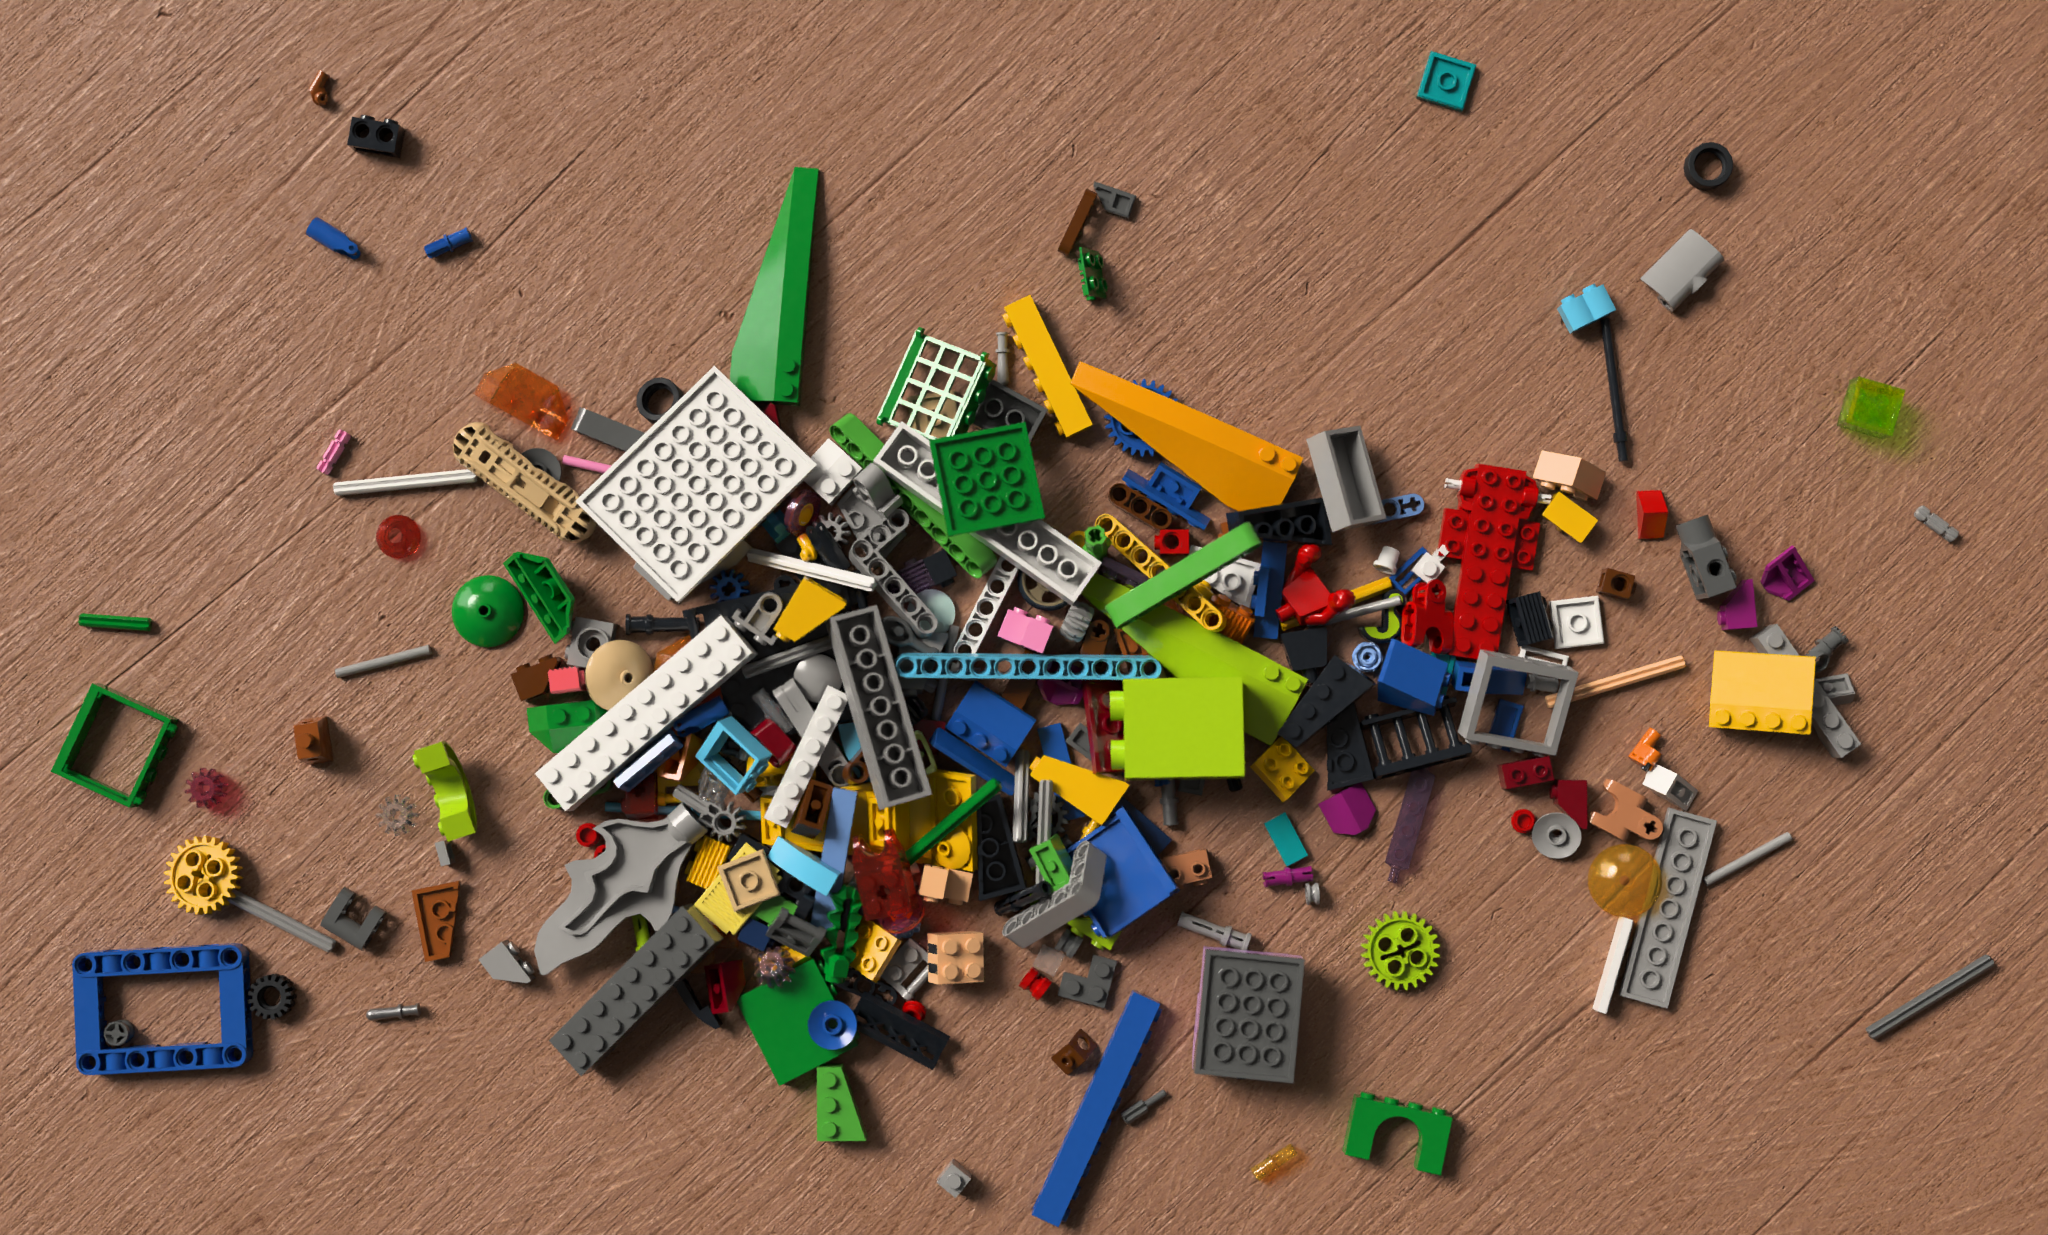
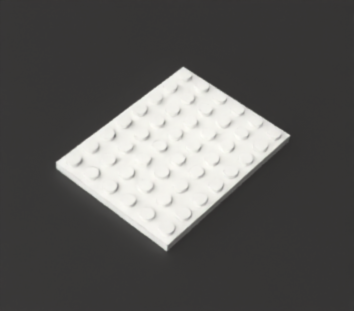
M714 366L575 502L666 592L680 603L818 466Z

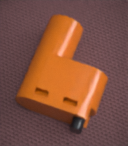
M1650 727L1628 756L1633 762L1642 766L1641 769L1645 772L1647 770L1651 771L1662 756L1660 752L1653 748L1661 735Z

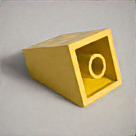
M804 576L774 626V630L777 631L776 636L786 642H789L790 639L795 642L843 609L847 604V600L809 577Z

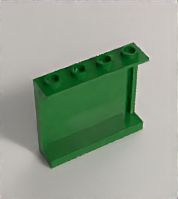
M816 957L749 992L741 994L737 1000V1004L779 1086L859 1044L860 1034L858 1030H856L855 1036L849 1044L835 1050L820 1047L812 1040L809 1034L808 1020L813 1009L824 1001L837 1000L836 995H838L834 983H828L825 980L824 963L822 960L817 961ZM832 1019L829 1021V1026L836 1028L838 1023Z

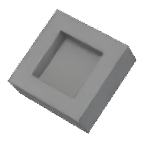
M444 840L435 843L441 866L456 863L450 841Z

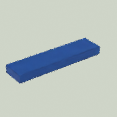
M1061 723L1038 728L1037 731L1043 754L1071 764ZM1058 795L1056 802L1064 801L1065 804L1061 807L1062 810H1069V813L1064 815L1065 819L1073 820L1085 816L1084 812Z

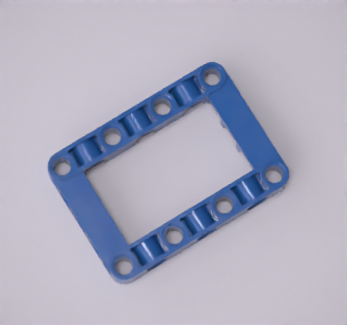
M241 943L99 950L77 955L73 960L72 968L76 1066L79 1072L84 1075L231 1068L241 1066L250 1061L254 1051L252 1010L250 1009L251 1003L248 1004V999L251 998L248 995V991L251 990L250 954L247 947ZM231 950H234L238 955L236 962L230 959ZM183 953L189 956L188 965L182 962L181 957ZM135 955L141 960L139 967L134 965L133 959ZM87 958L92 962L91 970L87 969L85 965ZM219 970L221 1043L191 1042L159 1047V1044L136 1045L120 1049H111V1047L106 1045L104 1038L105 1026H107V1021H105L104 1017L106 996H104L103 977ZM235 1048L241 1050V1059H237L234 1056ZM187 1050L193 1054L192 1062L186 1059L185 1054ZM138 1053H141L144 1056V1064H140L138 1062ZM90 1056L96 1059L95 1067L89 1063Z

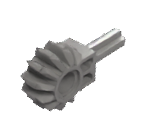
M682 784L675 788L672 795L699 812L701 815L698 820L703 822L706 828L713 827L714 830L709 835L712 837L718 833L719 842L724 839V836H726L728 842H731L733 835L739 838L741 836L739 830H745L746 825L740 821H744L747 817L746 815L739 816L738 813L742 810V807L739 806L734 810L733 801H730L726 807L724 801L719 802L712 798L708 802ZM721 816H727L731 819L732 824L730 827H725L721 824Z

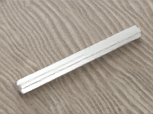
M466 469L335 482L333 489L335 495L341 496L472 483L477 481V476Z
M751 548L747 552L748 561L870 592L874 591L877 586L874 577L809 561L805 562L801 559L756 548Z

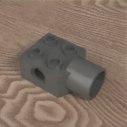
M1707 514L1676 525L1675 527L1681 541L1680 557L1696 600L1709 598L1737 588L1735 582H1737L1735 572L1732 568L1729 569L1727 563V550L1717 540L1709 515Z

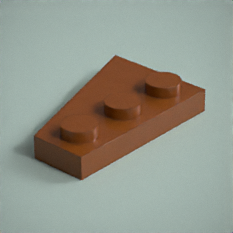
M461 880L411 891L425 962L451 957Z

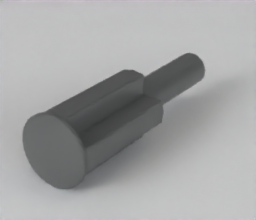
M1161 1090L1144 1102L1141 1099L1121 1112L1123 1120L1129 1125L1149 1111L1147 1108L1167 1096L1165 1090Z

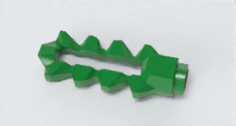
M843 885L838 892L830 893V898L836 909L827 912V919L833 924V927L827 928L824 936L831 946L821 949L820 954L825 960V980L831 983H844L845 978L848 976L849 965L856 958V953L850 948L858 940L859 933L854 929L860 924L862 916L857 911L863 905L865 896L859 894L852 885ZM848 898L851 899L850 911L847 917L844 947L842 948V953L835 951L837 949V936L843 911L842 905L845 899Z

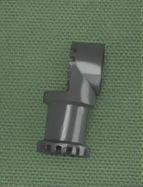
M1836 626L1832 627L1831 632L1825 637L1817 639L1815 641L1816 646L1808 651L1809 654L1806 653V656H1814L1816 660H1819L1815 662V672L1824 670L1829 664L1830 657L1833 655L1832 652L1842 644L1849 642L1847 636L1843 635V632L1840 633L1841 630Z

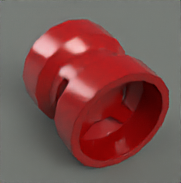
M1032 967L1018 986L1023 990L1029 989L1032 997L1038 1001L1049 988L1052 981L1047 977L1039 976V971Z

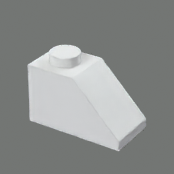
M1657 764L1654 765L1651 771L1647 772L1643 785L1653 793L1685 811L1688 810L1698 792L1695 787L1681 776Z

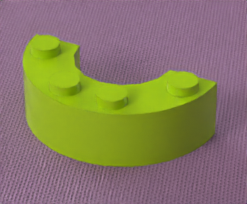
M441 741L415 750L413 755L416 768L421 769L422 774L426 775L429 786H433L436 793L434 801L436 806L440 808L438 827L441 835L446 836L447 842L476 833L477 816L473 796L463 767L453 748L446 741Z

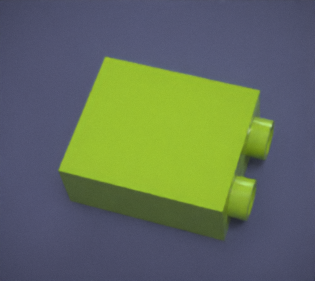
M1242 677L1123 679V691H1110V720H1124V740H1111V770L1125 769V781L1244 778Z

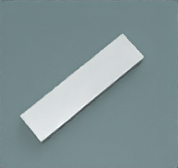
M1619 916L1592 1008L1604 1014L1608 1012L1634 922L1622 916Z

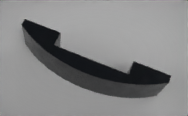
M686 978L676 987L684 1003L701 1021L714 1029L719 1028L723 1024L718 1014H712L711 1004L705 1007L701 1006Z

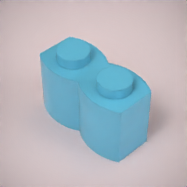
M1594 283L1584 288L1582 295L1575 298L1574 294L1561 300L1562 305L1557 310L1570 334L1616 311L1603 284L1596 287Z

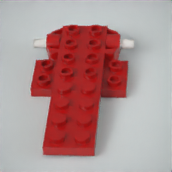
M1475 464V468L1464 470L1459 480L1448 478L1445 480V483L1450 484H1445L1444 488L1457 490L1458 508L1457 510L1444 508L1438 549L1443 544L1449 552L1445 557L1462 560L1453 612L1452 649L1447 655L1478 659L1480 649L1498 652L1511 568L1533 571L1540 523L1527 521L1537 503L1549 505L1551 500H1545L1551 499V495L1538 493L1536 481L1526 475L1527 471ZM1439 551L1438 556H1444V555Z

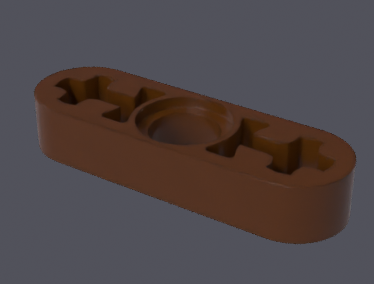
M1086 189L1059 245L1058 252L1067 256L1070 255L1098 193Z

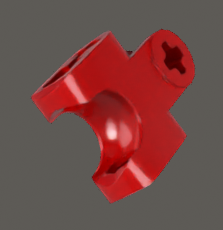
M1438 579L1430 580L1428 583H1417L1412 590V601L1407 602L1403 608L1401 642L1413 648L1418 647L1424 642L1426 633L1431 652L1445 655L1452 649L1454 625L1453 613L1445 609L1446 587Z

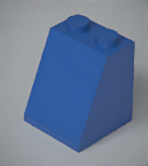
M1391 638L1378 679V701L1434 716L1436 709H1441L1445 695L1441 694L1443 686L1448 687L1451 673H1448V663Z

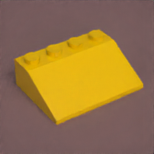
M1714 650L1709 727L1811 734L1816 657Z

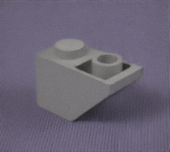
M504 940L478 959L493 979L529 983L535 979L533 967L527 961L523 962L518 955L520 951L513 942L509 943L507 940Z

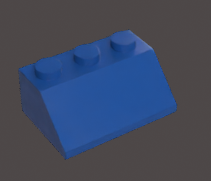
M975 680L945 728L1006 767L1033 727L1036 719Z

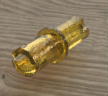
M1289 1144L1273 1155L1269 1153L1266 1159L1251 1167V1171L1260 1182L1274 1171H1280V1166L1298 1153L1295 1147Z

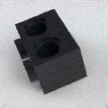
M361 115L360 118L352 117L347 145L355 151L400 158L405 130L398 125V121L392 119H384V122L375 121L374 117L368 115ZM369 128V135L361 138V131ZM389 132H393V138L389 142H384V136Z

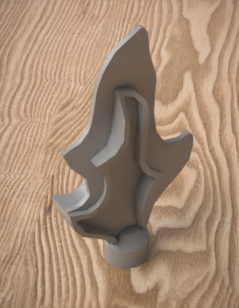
M682 802L667 818L660 821L645 823L614 819L604 821L593 828V830L604 837L606 850L595 859L574 860L565 865L572 879L571 893L565 902L545 921L538 932L534 948L541 975H548L561 964L594 950L627 917L641 914L651 922L655 931H658L670 919L675 904L677 881L682 863L692 845L709 831L705 824L698 820L699 816L689 806Z

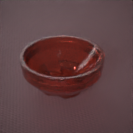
M394 515L381 522L376 532V540L384 554L392 558L401 559L411 556L418 549L421 542V532L416 522L404 515ZM393 529H399L402 533V538L397 543H392L389 540V532Z

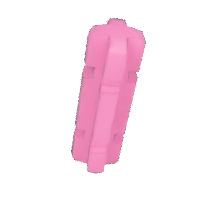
M343 430L337 431L335 441L332 440L323 455L324 460H320L317 469L326 475L330 474L333 469L332 464H336L345 448L344 444H347L351 438V435Z

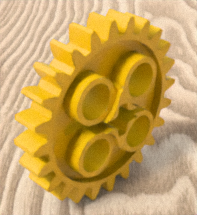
M195 836L194 841L187 839L185 840L186 847L183 845L177 846L179 854L171 853L174 861L166 862L171 867V870L164 872V874L170 876V879L164 882V884L171 885L167 894H175L171 901L179 902L178 908H186L187 913L195 912L197 915H203V913L212 914L213 910L221 911V904L229 905L228 897H236L232 890L240 889V886L236 884V880L243 879V877L237 875V871L243 868L242 866L235 865L240 857H232L235 849H227L229 843H220V838L204 836L202 839V837ZM198 855V856H199V862H198V864L196 865V864H195V857ZM219 862L221 867L219 872L217 873L216 865ZM188 878L191 880L189 888L186 885ZM211 885L212 893L209 896L207 890L208 887Z

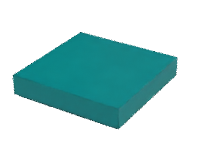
M1431 51L1416 98L1462 112L1477 65Z

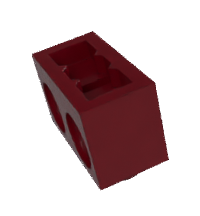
M1539 756L1497 764L1502 789L1554 780L1550 756Z

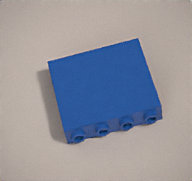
M1124 807L1115 812L1116 816L1066 849L1073 862L1076 848L1081 842L1087 840L1107 856L1100 898L1094 907L1083 913L1085 917L1089 915L1092 919L1093 924L1091 927L1098 937L1103 936L1105 939H1110L1180 891V888L1129 811Z

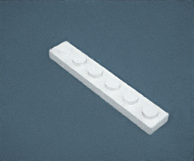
M827 685L764 815L765 819L787 828L848 702L846 693Z

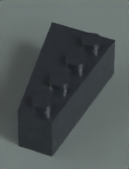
M1323 498L1226 513L1229 532L1244 523L1250 522L1262 541L1301 545L1316 544L1318 546L1332 545L1329 519Z
M999 793L977 810L979 901L1026 889L1027 887L1017 847L1013 841V833L1002 793Z

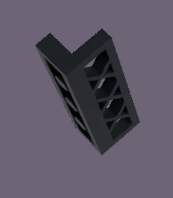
M866 991L863 992L853 1011L856 1017L858 1015L868 1022V1024H863L857 1020V1030L931 1070L935 1068L950 1038L949 1035ZM879 1029L887 1030L889 1035L880 1033ZM900 1040L909 1042L911 1046L903 1045ZM921 1051L934 1055L933 1059L927 1058Z

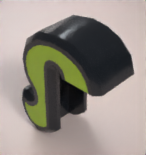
M1392 589L1382 595V600L1400 595L1402 605L1382 610L1381 627H1357L1359 635L1365 641L1382 644L1391 641V638L1396 639L1401 635L1402 617L1397 609H1403L1407 603L1406 596L1402 591Z

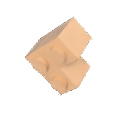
M1541 451L1533 478L1541 482L1540 486L1543 488L1554 490L1555 487H1559L1561 491L1573 494L1574 498L1587 501L1588 498L1598 499L1606 472L1579 457Z
M926 863L919 895H923V900L938 902L939 899L949 898L948 903L963 905V901L968 902L974 872L949 869L944 866Z

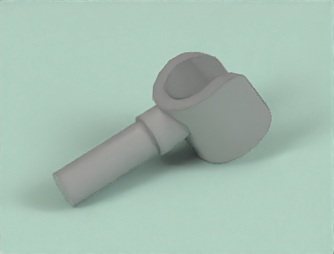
M742 747L739 752L733 749L720 751L722 754L732 755L744 761H747L748 757H750Z

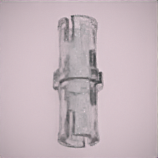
M764 688L751 697L765 713V718L774 721L784 733L793 728V723L781 710V705L779 703L776 704Z

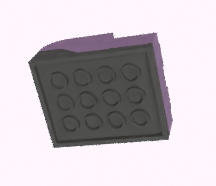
M1203 947L1192 1050V1069L1195 1074L1286 1083L1294 1082L1305 962L1302 956L1221 947Z

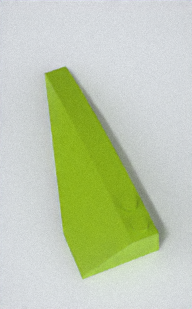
M1094 573L1080 594L1100 612H1103L1110 618L1105 609L1106 605L1131 591V589ZM1165 605L1157 607L1136 621L1121 628L1134 642L1142 646L1150 656L1159 661L1175 678L1242 677L1244 733L1269 746H1272L1278 735L1277 732L1290 715L1308 680L1231 638L1204 628L1199 622Z

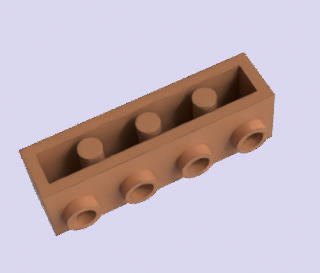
M1205 848L1160 858L1180 889L1184 888L1183 884L1193 882V886L1207 884V879L1212 878Z

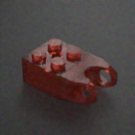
M894 828L885 830L884 848L881 853L873 852L865 842L862 834L854 836L852 864L865 921L908 913L919 908L909 860H907L905 849L897 838ZM884 887L885 889L889 888V894L885 892Z

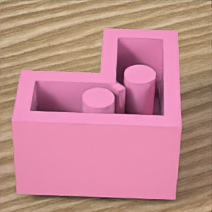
M1014 607L1013 611L1008 609L998 637L1043 654L1053 626L1049 625L1050 620L1039 615L1036 616V619L1027 617V611Z

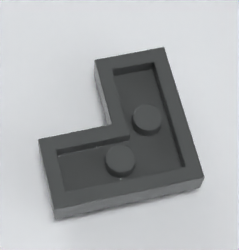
M1093 954L1087 977L1064 971L1058 996L1105 1008L1117 960Z

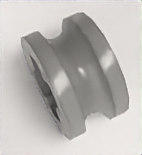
M1305 883L1307 905H1310L1311 902H1315L1316 905L1320 903L1318 883H1314L1313 886Z

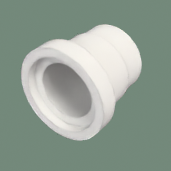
M1384 546L1378 560L1374 561L1373 567L1380 572L1395 575L1400 552L1395 548Z

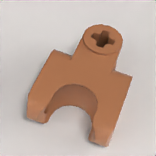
M1605 779L1603 789L1613 796L1615 800L1614 810L1608 815H1601L1593 811L1588 812L1587 822L1623 842L1626 841L1630 832L1643 839L1653 840L1658 838L1662 834L1663 824L1656 816L1643 810L1648 799L1614 780ZM1645 823H1651L1652 832H1646Z

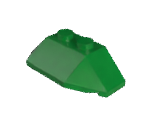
M515 552L503 565L554 644H557L570 633L575 598L549 558Z
M593 700L527 708L529 732L551 752L560 753L608 711L599 707Z

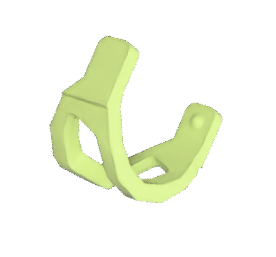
M919 730L914 731L916 740H921L931 763L925 769L926 775L937 771L935 758L924 735ZM920 751L921 758L924 756L922 751Z

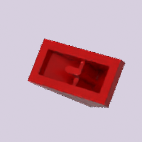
M1636 491L1638 539L1664 538L1668 509L1662 491Z

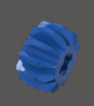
M734 569L730 570L729 577L722 570L720 573L723 579L717 576L713 577V580L718 583L717 586L709 585V589L717 590L716 593L710 595L711 599L720 597L717 602L742 597L743 594L750 595L751 593L750 590L743 589V587L750 584L749 581L740 583L744 574L739 573L735 578ZM730 583H733L732 587L736 588V591L732 592L730 596H726L728 593L724 591V588L729 587Z

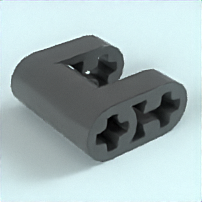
M344 887L333 901L320 926L363 951L372 940L387 912L378 906H374L363 924L360 925L345 915L356 893Z

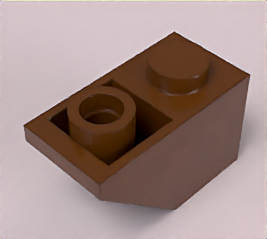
M550 654L539 658V663L533 666L527 663L516 667L517 672L510 675L521 701L526 702L549 692L548 671L550 669H559L562 662L560 657H553Z

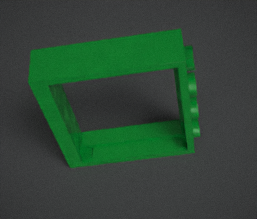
M92 683L51 772L129 808L138 807L146 799L148 784L153 782L157 775L156 767L159 761H162L167 754L168 748L166 746L169 739H172L178 730L176 724L179 719L103 684ZM105 696L164 722L130 795L72 769Z

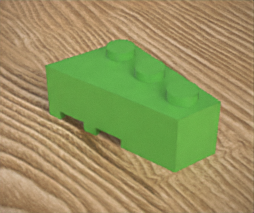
M823 1063L817 1066V1141H866L868 1135L864 1128L844 1064Z

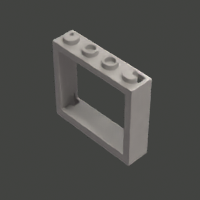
M1480 649L1458 733L1465 738V742L1479 745V742H1483L1496 749H1501L1502 746H1505L1518 753H1524V750H1527L1540 757H1545L1547 754L1556 756L1579 672L1566 665ZM1493 666L1561 679L1544 743L1475 731Z

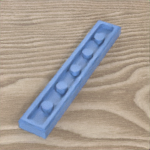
M834 787L832 791L821 858L822 862L841 872L830 893L838 892L843 885L858 791ZM816 891L811 924L825 929L831 928L833 924L827 919V912L836 908L830 898V894L825 896Z

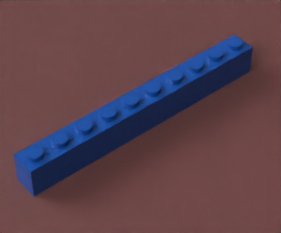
M1134 989L1132 990L1032 1208L1033 1216L1056 1227H1059L1061 1221L1066 1222L1071 1211L1067 1207L1071 1199L1076 1200L1081 1189L1078 1183L1081 1177L1086 1178L1090 1170L1091 1164L1088 1161L1091 1155L1096 1156L1100 1148L1101 1142L1098 1141L1102 1132L1106 1134L1111 1124V1120L1108 1119L1112 1110L1116 1111L1122 1099L1119 1097L1122 1088L1126 1089L1132 1077L1129 1075L1132 1065L1136 1067L1140 1061L1142 1053L1139 1050L1142 1043L1145 1045L1148 1043L1152 1034L1149 1028L1152 1022H1157L1161 1015L1162 1009L1159 1008V1001Z

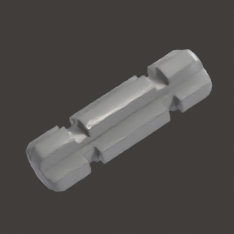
M1920 506L1916 509L1914 517L1920 521L1923 520L1925 525L1939 535L1943 534L1942 537L1947 541H1954L1959 535L1957 529L1953 526L1949 527L1946 521L1935 513H1930L1927 507Z

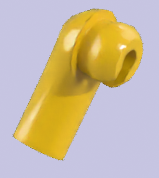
M807 534L800 535L797 541L802 549L800 552L801 559L805 562L816 560L818 553Z

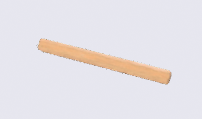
M1676 656L1574 688L1571 702L1683 669L1686 666L1684 658ZM1558 692L1545 697L1548 708L1554 707Z

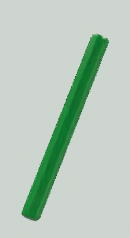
M995 778L990 779L894 861L895 868L901 872L907 870L1002 789L1001 782Z

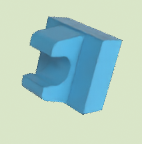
M781 510L775 514L772 511L766 517L767 520L761 524L777 544L796 530Z

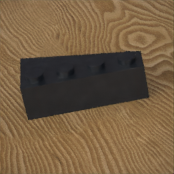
M1334 655L1277 733L1296 748L1301 747L1332 720L1342 714L1349 706L1376 686L1377 683L1341 656Z

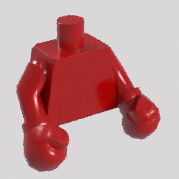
M1305 544L1298 551L1295 566L1290 572L1281 592L1285 605L1275 610L1282 623L1294 616L1301 626L1306 624L1325 625L1333 617L1351 609L1355 604L1356 597L1348 589L1338 590L1330 594L1310 567L1312 563L1318 561L1322 556V551L1316 544Z

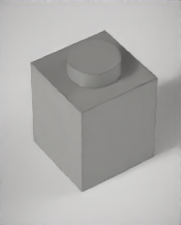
M952 1159L938 1176L937 1183L956 1198L971 1180L972 1174Z

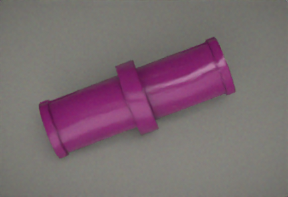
M1284 867L1280 871L1263 872L1264 887L1284 884L1288 887L1292 886V883L1313 881V874H1310L1312 867L1295 869Z

